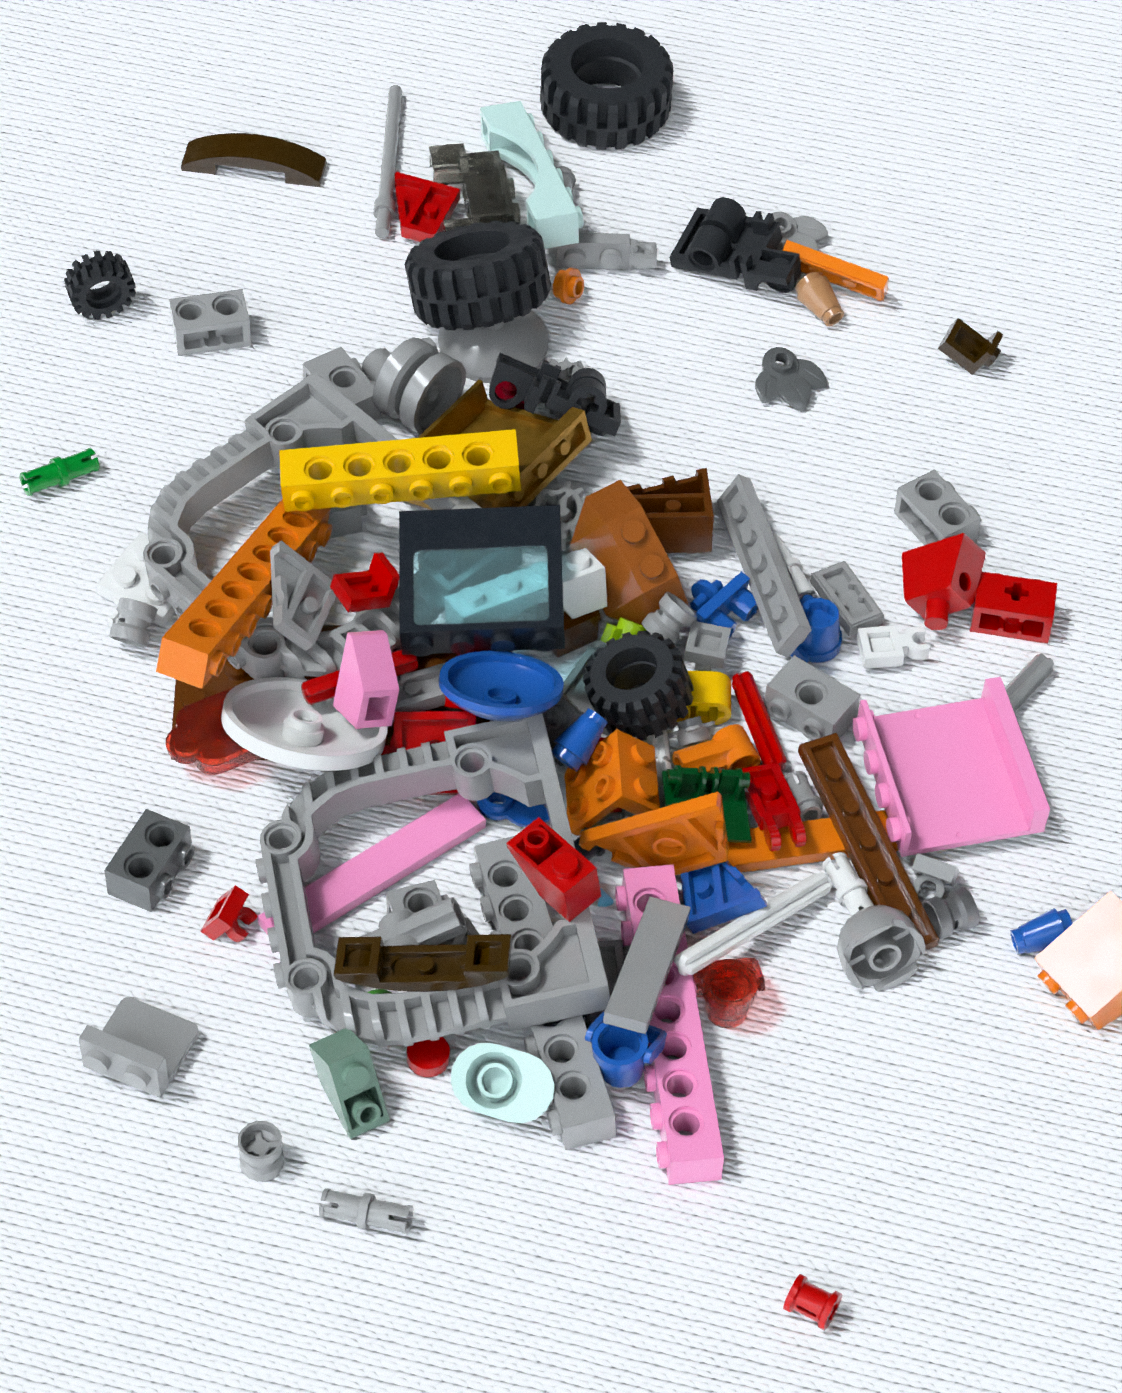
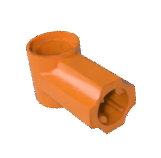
M738 724L728 725L720 729L710 741L673 752L674 766L681 765L683 768L698 769L700 766H705L707 772H710L711 767H717L719 773H721L722 769L735 770L736 768L759 766L761 762L744 727Z

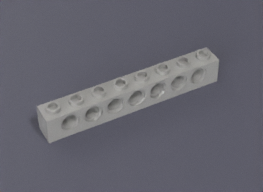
M514 836L475 845V863L469 864L474 888L482 887L484 897H480L482 914L485 922L493 921L495 931L490 932V934H511V950L526 949L532 951L547 936L553 925L545 900L540 897L507 848L506 843ZM503 885H512L509 887H500ZM517 918L523 919L520 921H511L512 919ZM519 977L515 980H523L527 977ZM583 1016L553 1021L557 1025L551 1027L544 1026V1024L526 1027L529 1035L523 1037L526 1053L541 1059L551 1071L555 1084L553 1100L550 1103L552 1109L546 1111L552 1135L561 1136L565 1150L615 1138V1113L599 1065L593 1057L591 1042L585 1041L587 1028ZM560 1058L569 1059V1061L564 1063L555 1062V1060ZM573 1094L582 1096L581 1098L574 1100L566 1098L567 1096Z

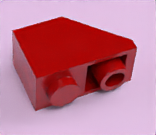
M539 817L506 843L507 848L540 897L568 922H571L601 897L597 867Z

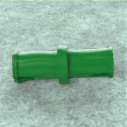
M90 447L62 459L59 456L51 458L49 464L19 473L21 486L27 484V487L23 490L27 496H31L33 493L55 485L59 487L69 485L71 479L93 471L96 472L100 469L98 458L91 459V456H94L96 453Z

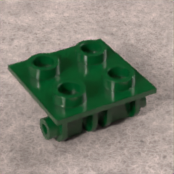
M675 765L674 769H667V771L662 770L665 807L719 792L722 796L728 842L751 843L744 790L750 786L749 772H743L742 768H736L735 770L722 769L721 773H719L717 767H711L710 772H707L705 766H700L698 769L683 768L681 765Z

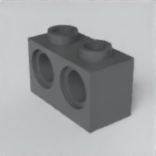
M145 809L104 870L107 894L152 912L160 899L165 900L169 896L174 885V878L181 868L185 869L188 867L193 858L195 847L192 845L190 826Z

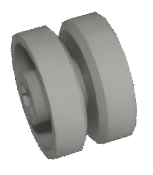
M412 337L403 341L394 349L384 362L375 382L373 403L379 411L391 418L400 419L404 426L418 434H422L461 397L466 382V369L455 358L448 354L438 353L433 345L420 338Z

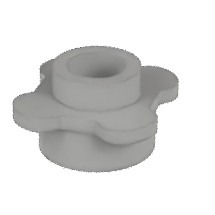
M701 716L677 722L679 730L667 734L668 737L676 735L679 747L711 739L708 727L715 725V722L711 721L702 724Z

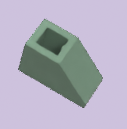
M344 1028L309 1044L319 1081L350 1139L390 1121L369 1048L351 1030Z

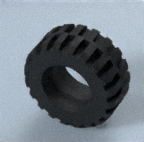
M597 22L596 26L585 24L579 26L576 31L570 29L548 47L542 59L540 102L543 116L555 131H559L563 138L568 141L576 140L579 146L586 148L588 145L596 146L597 150L615 147L618 150L625 149L631 143L634 146L645 141V137L650 139L669 118L674 72L670 55L652 35L647 37L643 30L636 27L634 29L627 28L626 24L616 23V25H607V22ZM594 84H614V85H618V86H621V87H617V88H601V87H596V86H593V85H594Z
M491 221V223L478 222L472 223L469 226L454 227L446 232L441 231L434 234L432 238L420 241L419 246L415 245L410 250V253H408L404 264L414 313L424 324H429L437 329L444 327L445 330L454 331L456 329L474 330L476 327L484 326V328H487L497 323L513 321L518 316L523 317L529 314L531 309L540 307L543 301H546L551 290V280L542 236L530 225H520L514 221L502 223V221Z

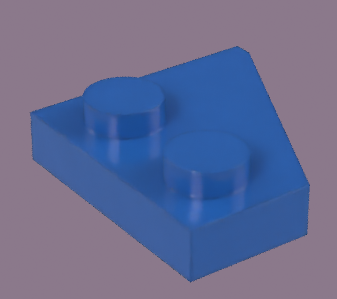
M728 860L680 874L683 902L685 906L691 907L687 926L692 934L767 907V901L760 891L754 888L736 867H733Z

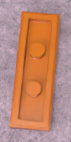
M789 240L784 245L782 251L798 253L800 255L801 272L805 274L819 272L821 276H826L830 283L876 300L884 301L888 292V276Z

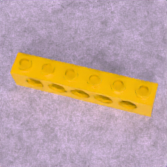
M516 429L279 450L280 485L285 512L521 491Z

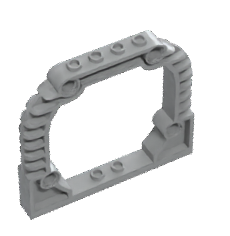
M316 372L312 373L244 420L246 427L244 432L241 434L235 433L228 439V443L222 447L216 446L213 448L209 456L194 461L190 469L187 471L181 470L174 476V480L169 485H164L160 490L158 498L150 509L147 529L149 543L143 551L149 587L152 593L160 601L166 600L170 603L179 617L211 582L198 569L194 544L188 536L191 527L207 511L272 467L280 469L279 450L398 439ZM467 496L435 498L423 501L433 510L481 508ZM522 549L420 553L418 557L419 573L414 576L415 624L432 625L439 620V616L445 612L444 599L457 595L464 590L493 582L500 577L511 575L523 566ZM399 588L395 590L390 607L367 610L358 618L334 630L320 632L315 645L306 651L277 631L273 626V618H260L250 638L245 636L237 654L234 657L229 656L227 660L234 668H242L253 679L285 676L304 680V676L319 677L340 670L347 632L384 630L388 635L390 649L395 652L401 648L399 634Z
M542 713L517 721H490L444 731L445 742L431 745L429 742L421 743L422 747L405 750V747L398 748L397 752L385 755L378 753L373 758V762L358 768L324 771V774L311 783L308 781L302 786V791L297 795L290 807L287 803L281 816L282 819L270 822L263 828L260 834L263 858L255 859L260 884L267 883L268 892L261 893L266 919L273 917L274 927L267 928L272 954L279 952L281 961L273 964L278 989H287L291 1005L296 1013L307 1018L319 1016V1019L330 1030L332 1028L338 1032L347 1028L364 1043L387 1048V1046L391 1045L412 1046L415 1042L429 1039L435 1041L439 1040V1037L451 1034L458 1036L465 1034V1031L478 1028L485 1030L491 1028L492 1025L508 1022L509 1031L606 1009L610 993L589 907L571 922H568L566 919L556 921L547 936L532 951L526 949L511 950L509 977L486 985L459 990L407 991L386 994H371L344 985L343 981L335 979L333 975L335 958L327 951L316 948L304 882L314 875L320 864L318 838L342 817L365 808L456 789L463 798L471 801L485 799L493 792L516 799L528 807L546 804L551 828L575 848ZM519 977H527L523 980H515ZM314 986L313 988L303 990L306 987Z

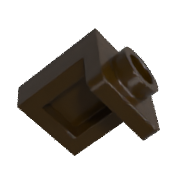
M957 318L949 326L938 349L973 375L983 365L989 367L994 363L1001 352L998 345L1004 334L997 330L986 339L961 319Z

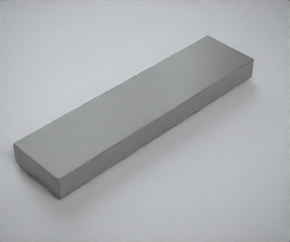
M649 897L605 1009L603 1023L646 1034L688 923L691 907Z

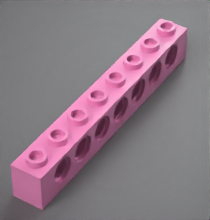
M674 865L623 869L622 886H615L617 911H625L626 921H621L623 947L631 946L649 897L680 904ZM685 931L676 955L688 948ZM673 960L665 981L666 986L662 989L650 1021V1025L660 1028L667 1033L665 1047L652 1064L644 1066L646 1092H654L655 1103L650 1104L652 1130H660L661 1141L656 1142L657 1164L659 1169L666 1168L668 1185L717 1181L722 1178L724 1154L693 975H681ZM662 1019H669V1020H672L673 1022L667 1023V1022H663V1021H661V1020H662ZM667 1056H676L680 1059L672 1060L668 1059ZM673 1093H682V1094H684V1095H686V1096H685V1097H676V1096H673L672 1094H673ZM679 1131H689V1132H691V1133H693V1134H692V1135H689V1136H685V1135L679 1134L678 1132H679Z

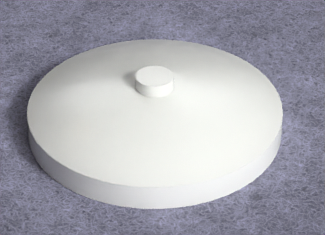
M290 677L254 679L235 686L227 693L224 699L221 721L226 733L246 750L276 763L319 771L348 770L373 762V758L378 753H382L385 746L387 726L356 729L333 706L334 698L313 705L307 704L301 690V684L307 681V679L302 680Z

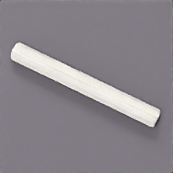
M824 872L813 873L768 900L767 907L739 917L677 954L674 963L678 967V972L683 976L695 974L823 897L832 888V884L828 881V875Z

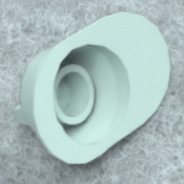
M482 1042L469 1046L458 1055L451 1071V1085L454 1095L463 1106L477 1113L507 1122L526 1123L536 1120L547 1111L553 1100L555 1084L551 1071L545 1063L529 1053L502 1045Z

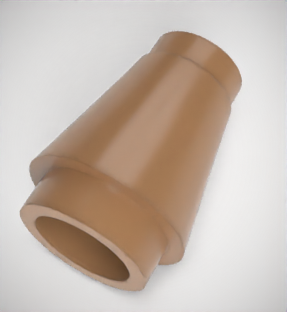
M812 272L804 276L795 287L798 293L797 299L824 322L826 326H833L844 317V312L826 276H821L819 272Z

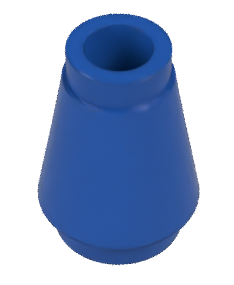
M588 708L584 714L553 741L556 745L551 750L552 755L577 772L582 765L587 766L608 722L598 713Z
M1053 908L1018 928L1010 930L1011 940L1016 953L1019 955L1025 952L1043 951L1073 924L1066 909L1057 911Z

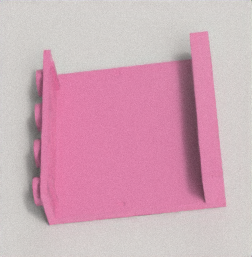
M1001 677L985 679L982 696L979 699L874 716V712L869 709L866 699L860 700L858 716L853 718V733L856 741H862L865 749L863 755L865 769L868 775H874L876 781V801L879 808H885L888 816L886 820L888 837L891 842L896 841L901 857L1044 832L1050 807Z

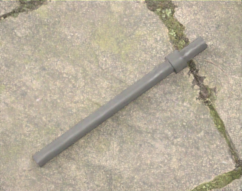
M398 85L391 86L388 92L379 194L374 201L373 215L376 218L375 235L378 238L389 236L390 220L395 215V201L392 198L402 101V88Z

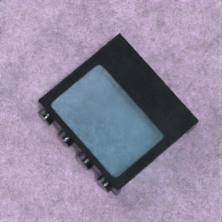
M560 505L399 511V634L402 655L423 657L438 653L463 655L479 651L512 652L517 650H536L548 652L553 649H565Z

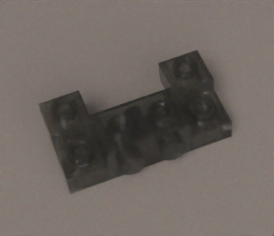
M464 143L429 146V166L433 169V182L445 185L462 184V197L467 218L443 220L444 232L452 230L454 227L469 226L472 223L478 222L491 223V221H502V223L514 221L519 224L521 223L519 203L512 202L515 199L513 178H507L505 165L501 163L499 150L466 153Z

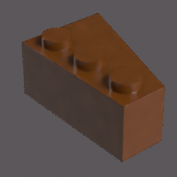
M707 467L696 470V474L693 477L676 481L674 476L662 478V484L642 489L640 484L627 486L628 490L642 506L666 553L693 554L712 552L714 513Z

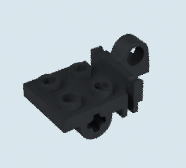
M726 197L717 198L710 209L696 208L669 257L671 267L735 280H738L742 273L745 288L754 291L758 290L761 282H766L775 291L789 293L794 289L801 276L800 255L798 253L777 250L782 240L780 223L774 221L773 214L768 213L765 219H763L762 212L756 211L753 217H748L744 208L738 202Z
M501 352L499 353L489 385V397L494 405L502 409H510L524 401V409L534 414L538 403L541 402L550 409L549 413L558 419L571 407H575L585 411L591 433L602 437L607 433L615 437L621 425L620 404L607 399L606 381L599 371L593 368L579 369L571 376L568 382L558 378L561 366L550 365L549 361L545 359L540 369ZM504 381L513 383L517 388L516 395L508 400L501 399L495 392L496 386ZM588 394L594 395L593 397L586 398Z

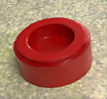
M442 1036L439 1037V1040L431 1041L429 1039L415 1042L412 1046H407V1064L412 1072L422 1077H434L443 1073L450 1063V1046L447 1040Z

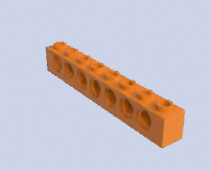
M282 499L164 634L161 640L156 672L201 689L213 675L218 677L223 670L226 659L237 654L245 636L250 638L255 631L259 619H266L273 605L271 548L278 542L283 541L308 562L312 563L317 549L320 546L325 547L330 539L332 525L328 524L331 508L285 512Z

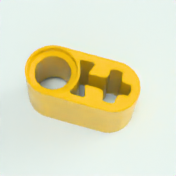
M688 671L694 689L691 692L693 702L692 705L686 706L688 713L685 718H678L677 722L701 716L702 724L714 721L715 725H720L727 722L731 718V679L726 674L717 671Z

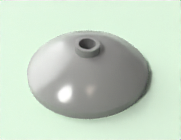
M532 310L523 317L518 316L513 321L497 323L487 328L483 326L476 327L474 330L456 329L454 331L445 330L444 327H441L438 335L440 353L448 354L460 361L466 369L467 379L473 381L482 380L483 383L491 382L496 360L500 352L538 368L547 355L549 342L544 322Z

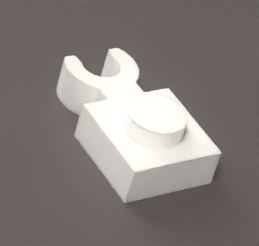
M897 625L858 628L856 639L863 668L902 666L904 656L914 660L928 658L930 644L920 645L915 643L925 641L926 629L924 627H913L906 633L899 634Z

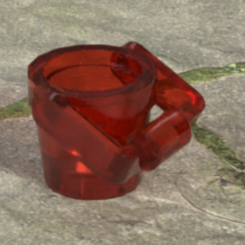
M755 958L716 960L693 974L696 997H704L705 1011L708 1019L720 1028L731 1029L741 1025L746 1020L751 1005L757 997V991H765L764 975L758 960Z

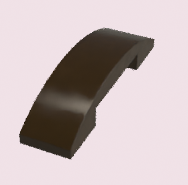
M224 133L204 136L189 141L182 160L181 171L216 175L218 166L223 165L285 173V183L320 187L327 159L313 150L287 140L258 134Z
M511 934L467 935V944L384 946L381 936L338 937L333 975L336 980L350 984L408 992L449 991L486 985L509 977L512 936Z

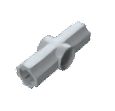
M452 896L413 914L408 911L389 913L379 921V929L360 937L381 936L384 946L438 945L466 933L468 927L458 902Z

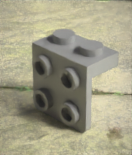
M125 997L120 1001L103 1030L87 1025L78 1039L82 1063L88 1069L161 1098L196 1041L199 1031L198 1026L189 1020L132 997Z

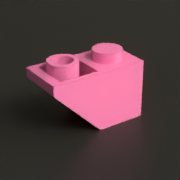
M384 630L347 632L333 706L356 729L392 726L399 685L388 635Z

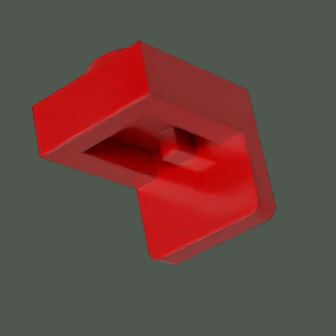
M383 552L374 553L369 570L334 574L330 588L348 613L388 608L399 584V574Z

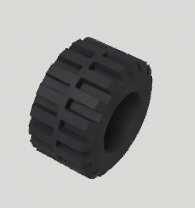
M638 631L637 635H631L628 632L622 634V638L618 640L610 639L606 642L607 646L605 648L599 647L593 653L595 659L588 660L586 664L587 672L583 674L584 689L593 710L608 722L605 728L609 734L618 729L644 741L650 735H655V738L664 735L663 730L667 728L672 730L678 725V718H685L688 713L686 706L692 705L693 702L691 692L694 689L680 651L669 638L664 640L663 635L656 632L649 636L647 631ZM647 682L646 684H644V685H642V686H640V687H638V688L631 689L632 687H634V686H636V685H638V684Z

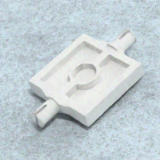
M140 532L96 583L97 593L113 601L116 605H118L120 598H129L156 607L158 611L153 622L164 627L175 613V610L166 600L160 601L156 598L149 587L143 551L149 543L148 535ZM189 532L188 536H189V538L191 539V541L194 543V542H195V538H194V536ZM197 561L198 569L206 575V565ZM117 610L107 619L110 627L119 621Z

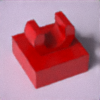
M233 886L217 899L200 932L213 941L223 933H226L228 938L234 942H241L249 933L238 925V920L249 926L258 917L252 909L243 907L249 894L238 886Z

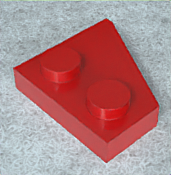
M396 172L394 175L401 237L420 242L426 238H432L434 234L443 231L460 201V189Z

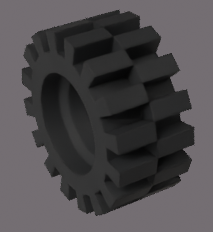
M93 251L94 257L92 258L85 254L81 256L83 262L80 263L75 260L72 263L73 269L68 268L66 271L67 278H64V284L71 304L78 314L82 313L84 318L89 319L91 314L94 320H100L101 314H105L106 318L113 317L112 311L116 310L118 314L123 312L122 305L124 304L129 307L132 303L130 297H135L136 291L134 288H136L128 264L118 253L114 256L112 251H106L104 256L101 255L100 251ZM109 281L108 284L101 288L90 289L98 283Z

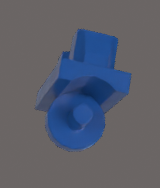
M741 571L725 586L719 580L710 583L707 580L700 579L695 582L691 587L694 599L690 602V607L697 611V622L731 628V637L737 626V623L727 616L731 611L744 622L749 621L758 611L754 596L747 589L750 578Z

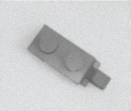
M579 233V243L557 247L556 268L612 270L656 268L657 244L656 242H639L638 240L630 239V234Z

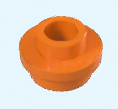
M576 268L562 269L558 271L554 278L553 294L562 303L573 304L583 294L584 279Z

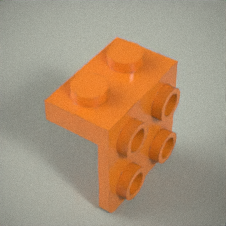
M618 729L597 743L587 766L582 765L577 772L569 767L566 769L564 781L567 817L571 833L576 836L580 835V831L584 827H592L617 807L635 815L660 808L655 747Z

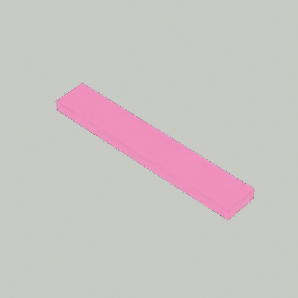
M457 794L307 885L305 889L313 933L486 828V819L468 799ZM265 912L258 915V924L267 935V928L274 927L273 917L266 919Z

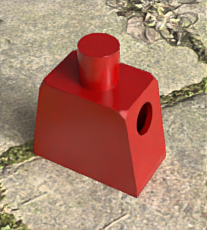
M965 533L902 552L905 602L924 618V625L931 630L947 628L949 614L968 609L974 602L986 552Z

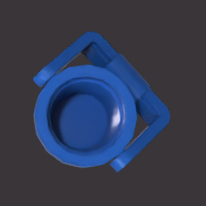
M808 594L804 595L800 602L811 627V632L790 656L793 657L795 655L806 663H824L835 658L842 647L839 610L830 600L814 598Z
M602 1012L589 1026L585 1035V1041L591 1042L593 1057L599 1065L605 1082L613 1087H630L641 1079L645 1063L652 1064L664 1050L667 1033L650 1024L646 1034L603 1023L604 1012Z

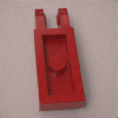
M772 763L742 768L743 772L750 773V786L748 789H744L746 800L760 831L763 830L765 842L770 851L780 850L782 838L778 829L785 826L789 827L790 838L795 847L806 846V832L800 818L801 811L779 764Z

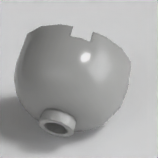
M886 905L869 906L848 918L840 929L837 942L839 960L848 980L857 988L863 989L862 985L874 986L876 991L890 989L911 977L919 968L916 961L920 956V952L924 956L926 950L923 936L911 919L903 911Z

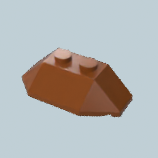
M621 479L586 496L569 548L571 551L586 548L605 567L607 607L601 608L605 616L619 621L620 617L642 625V621L649 613L660 609L659 601L666 592L674 594L689 606L679 576L640 503Z

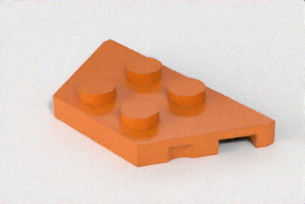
M715 792L583 830L580 834L579 845L588 851L594 846L604 848L612 852L611 861L624 867L639 868L674 865L675 875L726 862L729 845L722 796L719 792Z

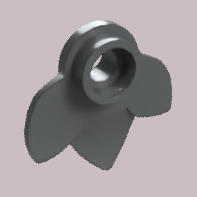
M783 347L771 348L765 353L762 359L763 371L755 380V390L762 403H768L779 396L787 404L800 412H804L811 398L812 389H824L827 386V379L823 371L816 364L809 360L797 359L793 352ZM776 361H780L786 366H781Z

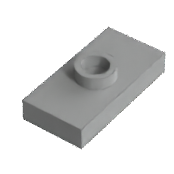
M846 561L811 573L810 583L821 598L830 600L836 605L839 610L840 625L849 637L857 634L858 628L875 627L883 624V612Z

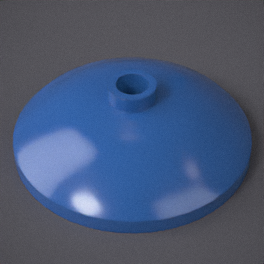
M479 651L463 654L446 662L439 674V687L453 704L473 715L493 721H517L539 715L557 704L563 695V678L556 669L539 659L513 652Z

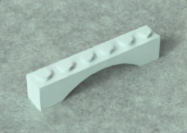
M521 101L480 107L481 138L490 156L515 166L528 176L535 186L533 192L526 200L527 225H530L542 236L545 249L579 243V228H582L584 225L582 210L580 206L574 205L571 188L564 186L562 171L560 168H555L551 150L545 149L542 132L536 131L532 113L526 112Z

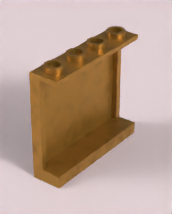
M477 380L418 437L516 429L521 491L467 496L481 508L527 506L592 441L584 410L571 407L557 420L536 413L532 414L516 407L502 409L488 399L482 380ZM405 501L411 504H415L433 510L423 501Z

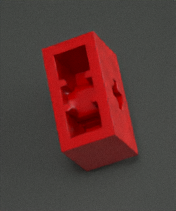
M981 572L974 598L970 632L1048 644L1054 619L1058 583L1000 573Z

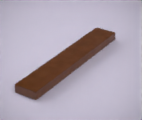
M837 732L799 744V756L859 878L863 879L867 884V894L874 906L886 905L903 911L919 929L923 936L926 950L937 947L939 938Z

